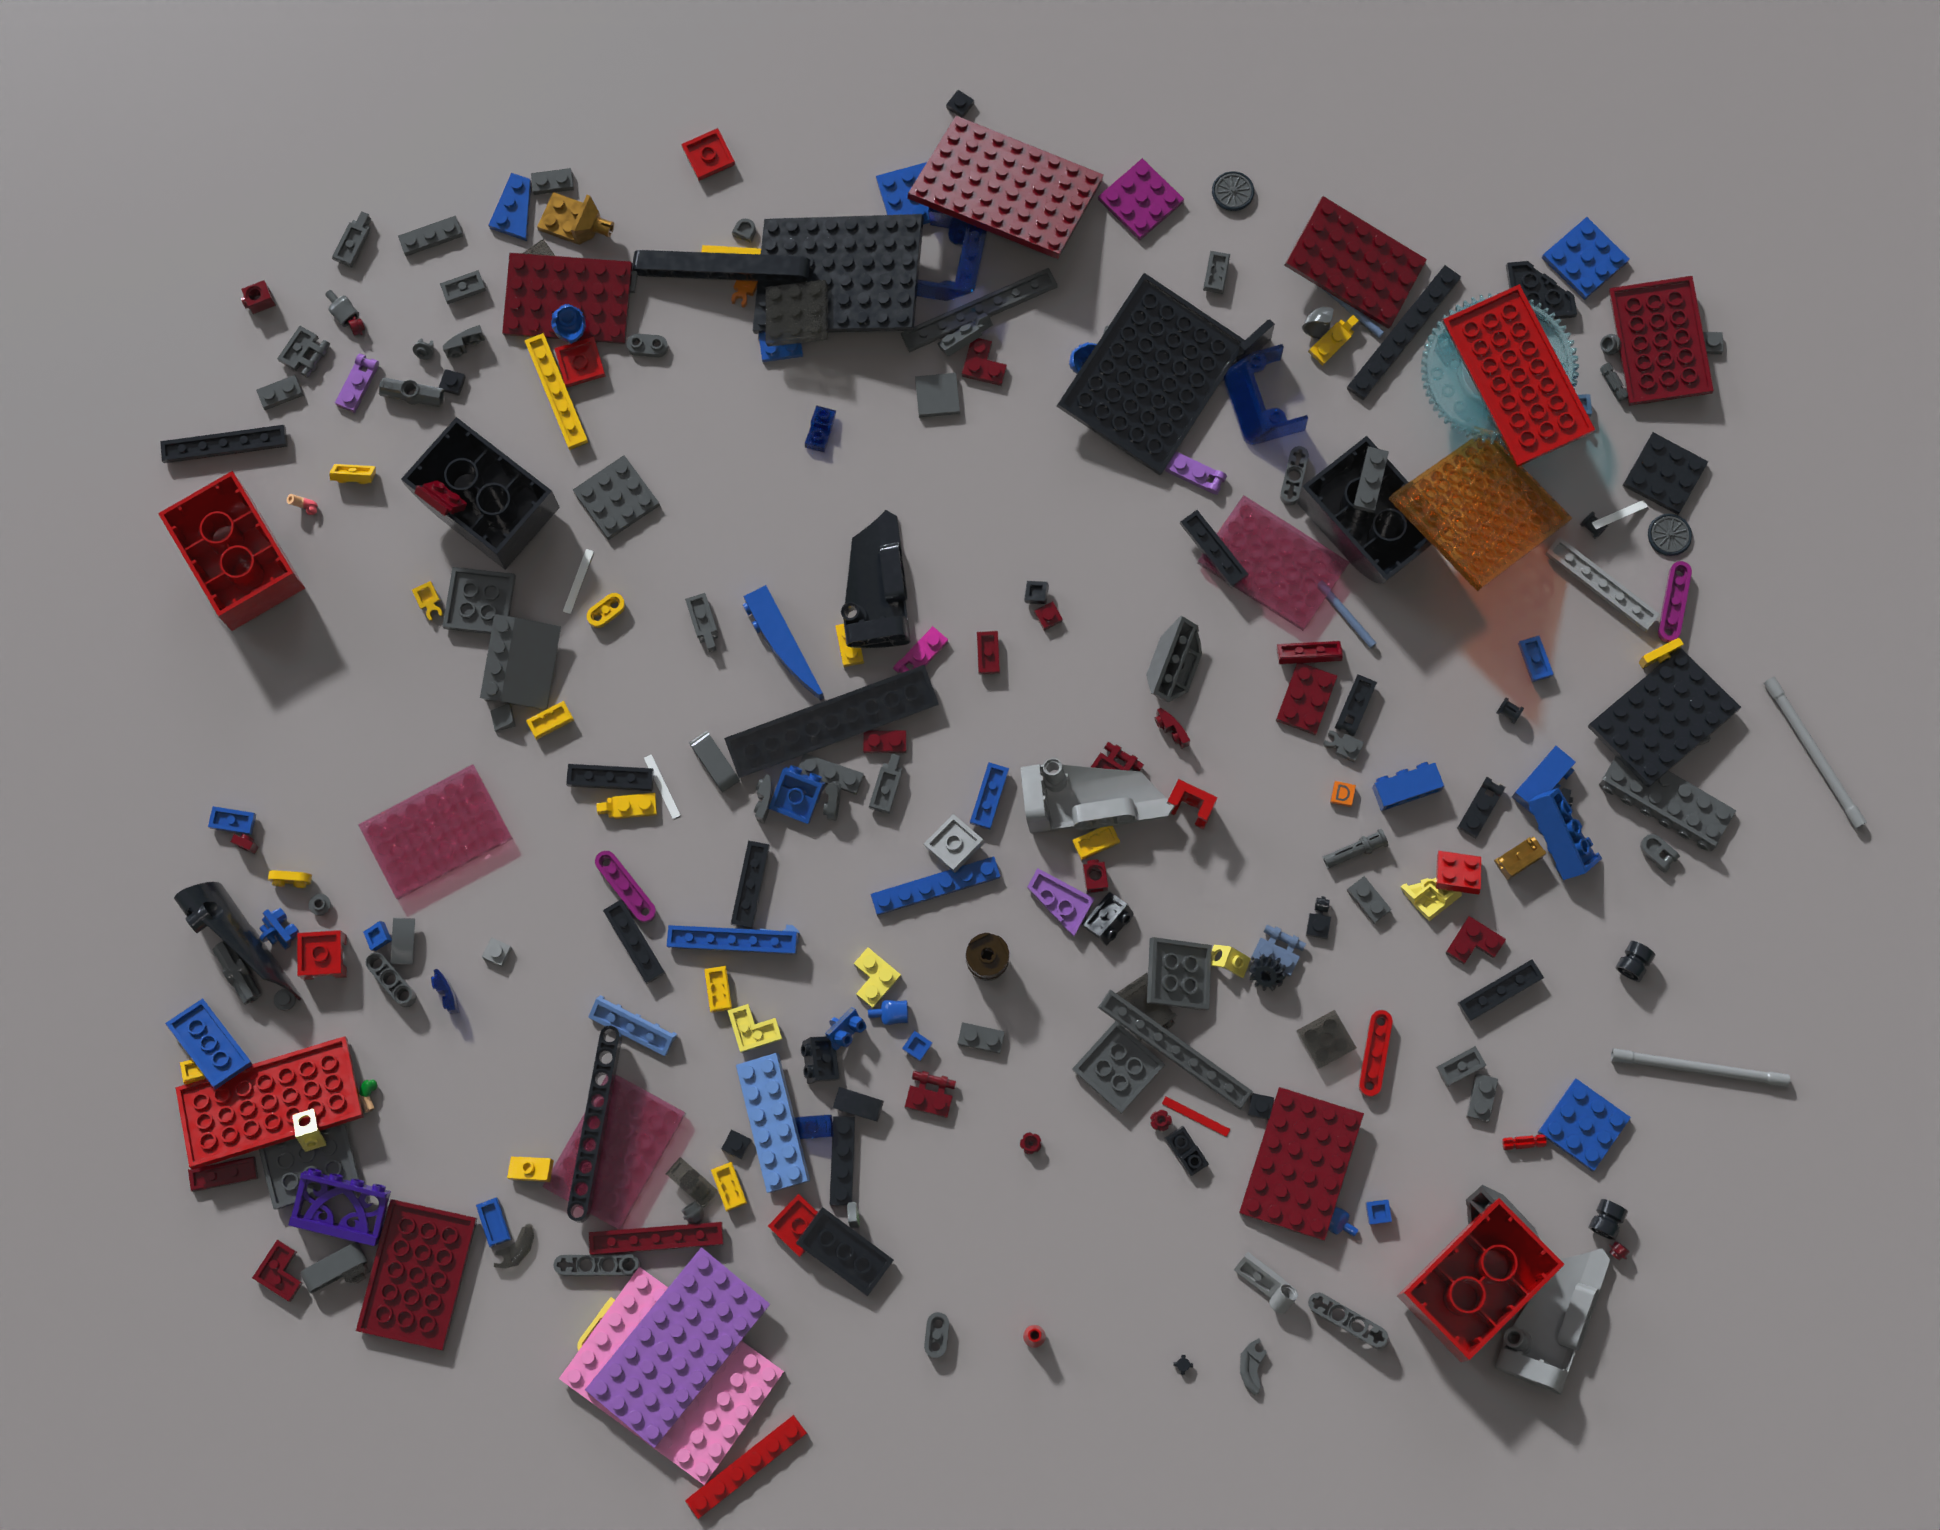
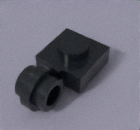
M1324 896L1316 898L1314 910H1317L1318 914H1309L1306 936L1328 939L1331 917L1324 916L1323 912H1328L1330 900Z

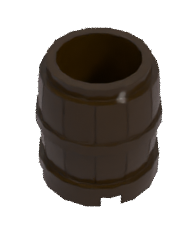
M982 933L971 939L966 949V963L969 971L973 976L983 981H992L1004 974L1009 965V949L1003 938L991 933ZM987 949L988 952L992 951L994 953L991 956V960L981 957L984 955V950Z

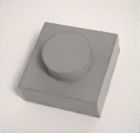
M491 937L482 958L503 967L512 947Z

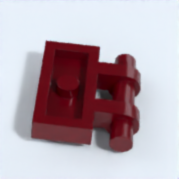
M1107 742L1104 749L1110 752L1109 756L1107 757L1100 752L1091 767L1127 771L1135 768L1141 771L1144 764L1138 761L1136 756H1130L1122 751V747ZM1118 757L1126 762V765L1123 767L1114 761L1115 758Z
M913 1071L912 1079L920 1081L919 1087L910 1085L905 1108L948 1118L953 1096L945 1094L946 1088L955 1089L956 1081L950 1080L947 1076L943 1075L941 1077L929 1075V1072L922 1071V1073ZM927 1083L939 1086L938 1092L927 1090Z

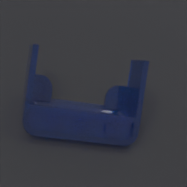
M929 208L930 226L949 228L948 237L950 242L962 246L955 282L946 280L936 283L918 280L917 296L950 301L970 294L975 290L987 231Z
M1283 344L1250 353L1231 366L1223 378L1242 438L1249 445L1260 444L1302 432L1306 429L1307 415L1287 420L1285 413L1279 408L1266 410L1254 376L1255 373L1263 371L1266 364L1281 360L1284 349Z

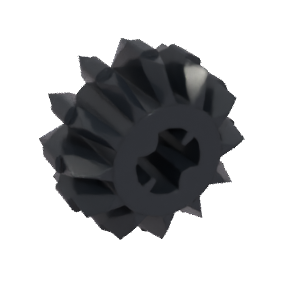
M1262 954L1259 959L1255 958L1253 960V965L1250 966L1249 972L1252 973L1250 980H1256L1255 987L1262 985L1263 991L1267 987L1273 991L1276 986L1280 987L1283 984L1287 974L1284 972L1286 966L1279 964L1281 958L1274 960L1273 954H1270L1268 958Z

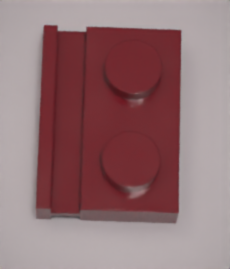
M439 481L423 484L422 487L418 485L414 492L444 516L447 513L453 514L464 511L467 503L458 494L450 491Z

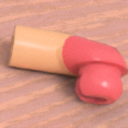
M294 494L288 495V504L306 509L308 515L317 513L318 505L315 501Z

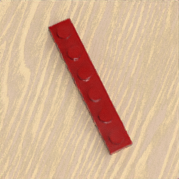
M794 1415L687 1498L685 1502L695 1516L700 1519L805 1436L807 1432Z

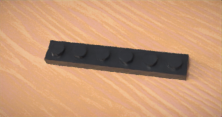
M285 425L160 441L163 463L288 447Z

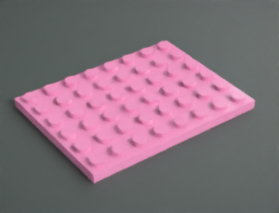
M639 1267L559 1379L645 1441L585 1391L587 1386L668 1288ZM741 1341L654 1449L705 1485L784 1371Z

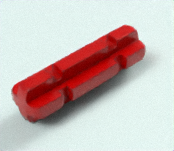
M1543 1134L1536 1135L1535 1137L1533 1135L1520 1136L1514 1139L1508 1137L1502 1140L1504 1150H1513L1514 1148L1526 1149L1535 1146L1545 1147L1547 1141L1546 1136Z

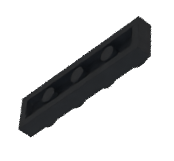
M1198 510L1180 521V525L1230 588L1248 577L1247 571Z
M568 764L566 785L569 787L652 791L654 769Z
M748 840L731 919V925L753 929L770 849L769 844Z
M622 899L604 909L603 912L646 984L664 975L665 971Z
M1533 959L1457 1004L1468 1022L1542 980L1544 976Z
M833 1116L830 1206H847L849 1202H852L855 1117Z

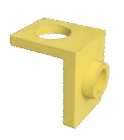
M1214 945L1211 951V966L1225 968L1238 977L1244 978L1251 958L1233 947ZM1222 951L1220 960L1215 961L1216 954Z
M314 1109L293 1115L295 1135L305 1152L326 1146V1141L317 1127ZM310 1117L311 1122L305 1127L299 1125L302 1118Z

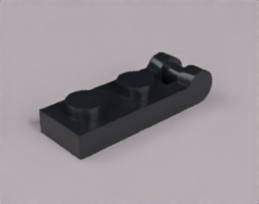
M1357 674L1335 729L1339 731L1343 729L1349 732V735L1355 736L1377 684L1376 681ZM1346 716L1354 719L1353 724L1345 722Z
M1486 777L1457 828L1476 839L1506 787L1501 784L1497 785L1492 782L1491 778ZM1487 789L1494 792L1493 797L1485 794Z

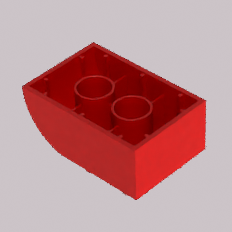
M233 471L158 513L218 617L231 631L305 589L265 519Z
M1498 1198L1463 1229L1397 1297L1460 1362L1469 1361L1565 1264Z

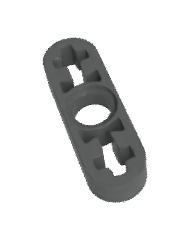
M1302 446L1294 447L1289 455L1280 499L1285 505H1294L1299 499L1309 457L1307 449ZM1297 453H1301V457H1303L1300 459L1299 466L1295 465ZM1291 471H1297L1300 474V479L1296 481L1291 480L1288 474ZM1290 486H1294L1292 493L1294 496H1292L1291 499H1288L1287 494L1289 492Z

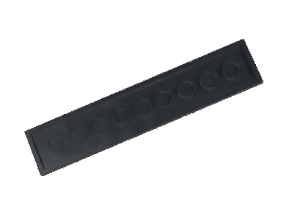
M925 665L724 739L738 777L742 778L938 706L939 703Z

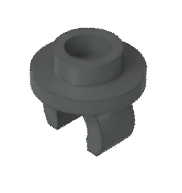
M420 338L413 346V353L423 360H428L432 357L434 350L433 341L431 340L428 344Z

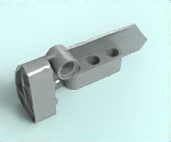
M1056 758L1048 759L1044 765L1037 764L1021 767L1025 814L1030 833L1071 827L1077 830H1087L1167 818L1175 807L1172 804H1167L1168 799L1140 771L1062 765ZM1053 770H1058L1056 773H1050Z
M1603 1248L1560 1259L1565 1265L1529 1300L1514 1325L1505 1331L1504 1343L1495 1365L1496 1369L1556 1394L1562 1393L1575 1352L1582 1345L1611 1262ZM1520 1334V1341L1517 1344H1511L1512 1336Z

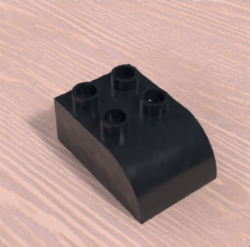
M457 417L401 478L404 485L431 512L505 570L560 508L552 490ZM433 481L442 482L446 488L458 494L467 503L464 511L453 514L447 513L444 516L414 493L416 486L422 487L423 484Z
M1365 436L1304 484L1297 504L1361 574L1375 583L1383 584L1451 529L1388 459L1374 513L1353 508L1368 446L1377 448L1368 436Z

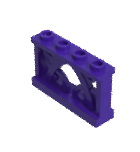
M309 1168L308 1171L301 1173L292 1216L288 1226L371 1246H376L379 1243L391 1191L386 1190V1186L380 1184H373V1186L365 1185V1181L359 1179L348 1181L344 1180L342 1175L330 1174L328 1176L321 1174V1170ZM311 1182H317L321 1185L320 1191L313 1188V1193L319 1197L316 1200L307 1191V1187ZM328 1185L335 1186V1188L329 1190ZM354 1191L360 1192L362 1194L358 1197V1195ZM343 1193L351 1201L356 1212L347 1214L338 1224L334 1223V1214L324 1203L330 1198ZM367 1196H375L379 1201L378 1208L373 1212H366L365 1208L373 1204L366 1201ZM305 1198L308 1202L312 1203V1205L309 1207L305 1215H301L303 1201ZM319 1208L327 1213L328 1216L325 1220L320 1219L319 1215L323 1211L318 1210ZM377 1215L374 1230L371 1232L369 1231L368 1217ZM358 1217V1219L353 1220L356 1223L355 1226L351 1227L348 1224V1219Z

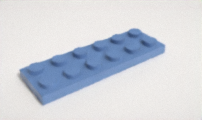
M773 1053L737 1064L736 1068L767 1193L809 1182L807 1165L779 1053Z

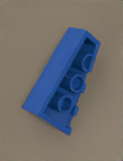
M1559 788L1536 795L1528 802L1530 812L1538 823L1539 832L1544 836L1547 849L1553 856L1556 869L1561 874L1563 880L1586 874L1602 859L1599 852L1594 853L1591 846H1593L1591 839L1589 837L1585 838L1582 834V825L1579 820L1573 819L1571 816L1572 809Z

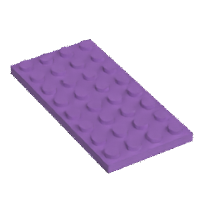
M701 1247L587 1386L585 1391L655 1448L771 1304Z

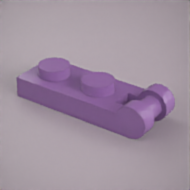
M360 353L357 355L355 364L335 401L336 406L353 413L356 412L378 369V360L367 359L365 355ZM363 366L368 367L366 372L361 371Z
M1175 452L1165 470L1215 495H1218L1221 483L1225 482L1227 478L1224 472L1216 471L1179 452ZM1209 477L1214 479L1212 483L1207 482Z

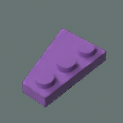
M1038 868L1027 886V889L1075 937L1095 898Z

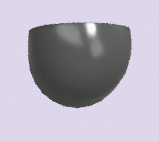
M1320 307L1313 310L1305 320L1302 330L1307 335L1320 339L1329 331L1334 309Z

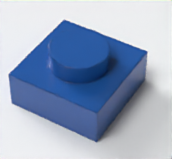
M382 921L377 922L363 932L371 951L376 952L392 941L386 924Z
M914 1031L902 1050L921 1062L933 1043Z
M1389 1200L1365 1203L1369 1225L1392 1222Z

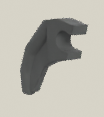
M1260 1338L1249 1343L1240 1356V1375L1245 1387L1253 1395L1260 1393L1261 1384L1257 1370L1267 1353L1266 1350L1262 1352L1255 1350V1345L1261 1342Z

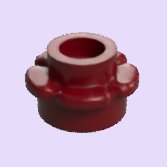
M353 316V319L348 321L354 336L359 334L362 336V331L365 330L364 324L361 319H356Z
M1165 1110L1155 1111L1150 1117L1152 1128L1161 1132L1166 1131L1172 1123L1171 1116Z
M1026 1133L1023 1135V1139L1020 1140V1147L1024 1149L1026 1154L1038 1152L1042 1146L1040 1144L1041 1138L1037 1134Z
M1615 1241L1612 1245L1609 1244L1611 1248L1610 1254L1619 1261L1622 1258L1627 1260L1626 1256L1630 1253L1627 1248L1618 1241Z

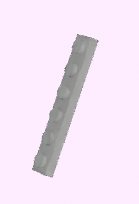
M1561 537L1545 553L1551 560L1644 632L1660 616L1653 608Z

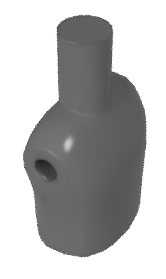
M332 290L326 292V297L332 303L328 311L343 327L349 326L348 321L352 320L353 316L356 319L359 317V312L346 296L343 295L338 298Z

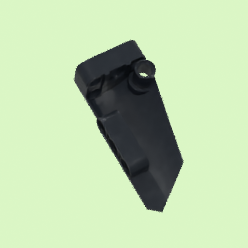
M887 510L864 530L852 537L845 604L841 608L846 645L848 647L886 648L907 645L911 642L906 609L907 589L898 517ZM851 611H857L854 617L848 618V614Z
M200 883L185 888L175 895V901L187 916L185 918L187 923L196 933H199L208 926L263 980L270 981L287 989L299 1001L302 999L300 993L268 947L259 939L260 936L246 920L221 883Z

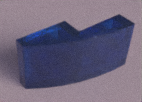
M816 405L811 419V427L805 441V448L825 453L834 424L836 410Z
M435 969L434 976L431 977L433 989H436L440 995L445 994L442 997L444 1009H447L450 1014L460 1013L458 1001L451 984L440 970Z

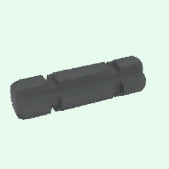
M1606 363L1601 366V373L1603 376H1606L1605 379L1612 391L1616 392L1615 396L1618 401L1625 400L1628 397L1626 388L1622 387L1624 385L1617 373L1613 372L1614 368L1611 363Z

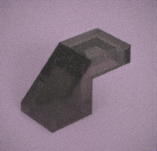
M681 1157L665 1173L703 1207L718 1192L712 1184Z

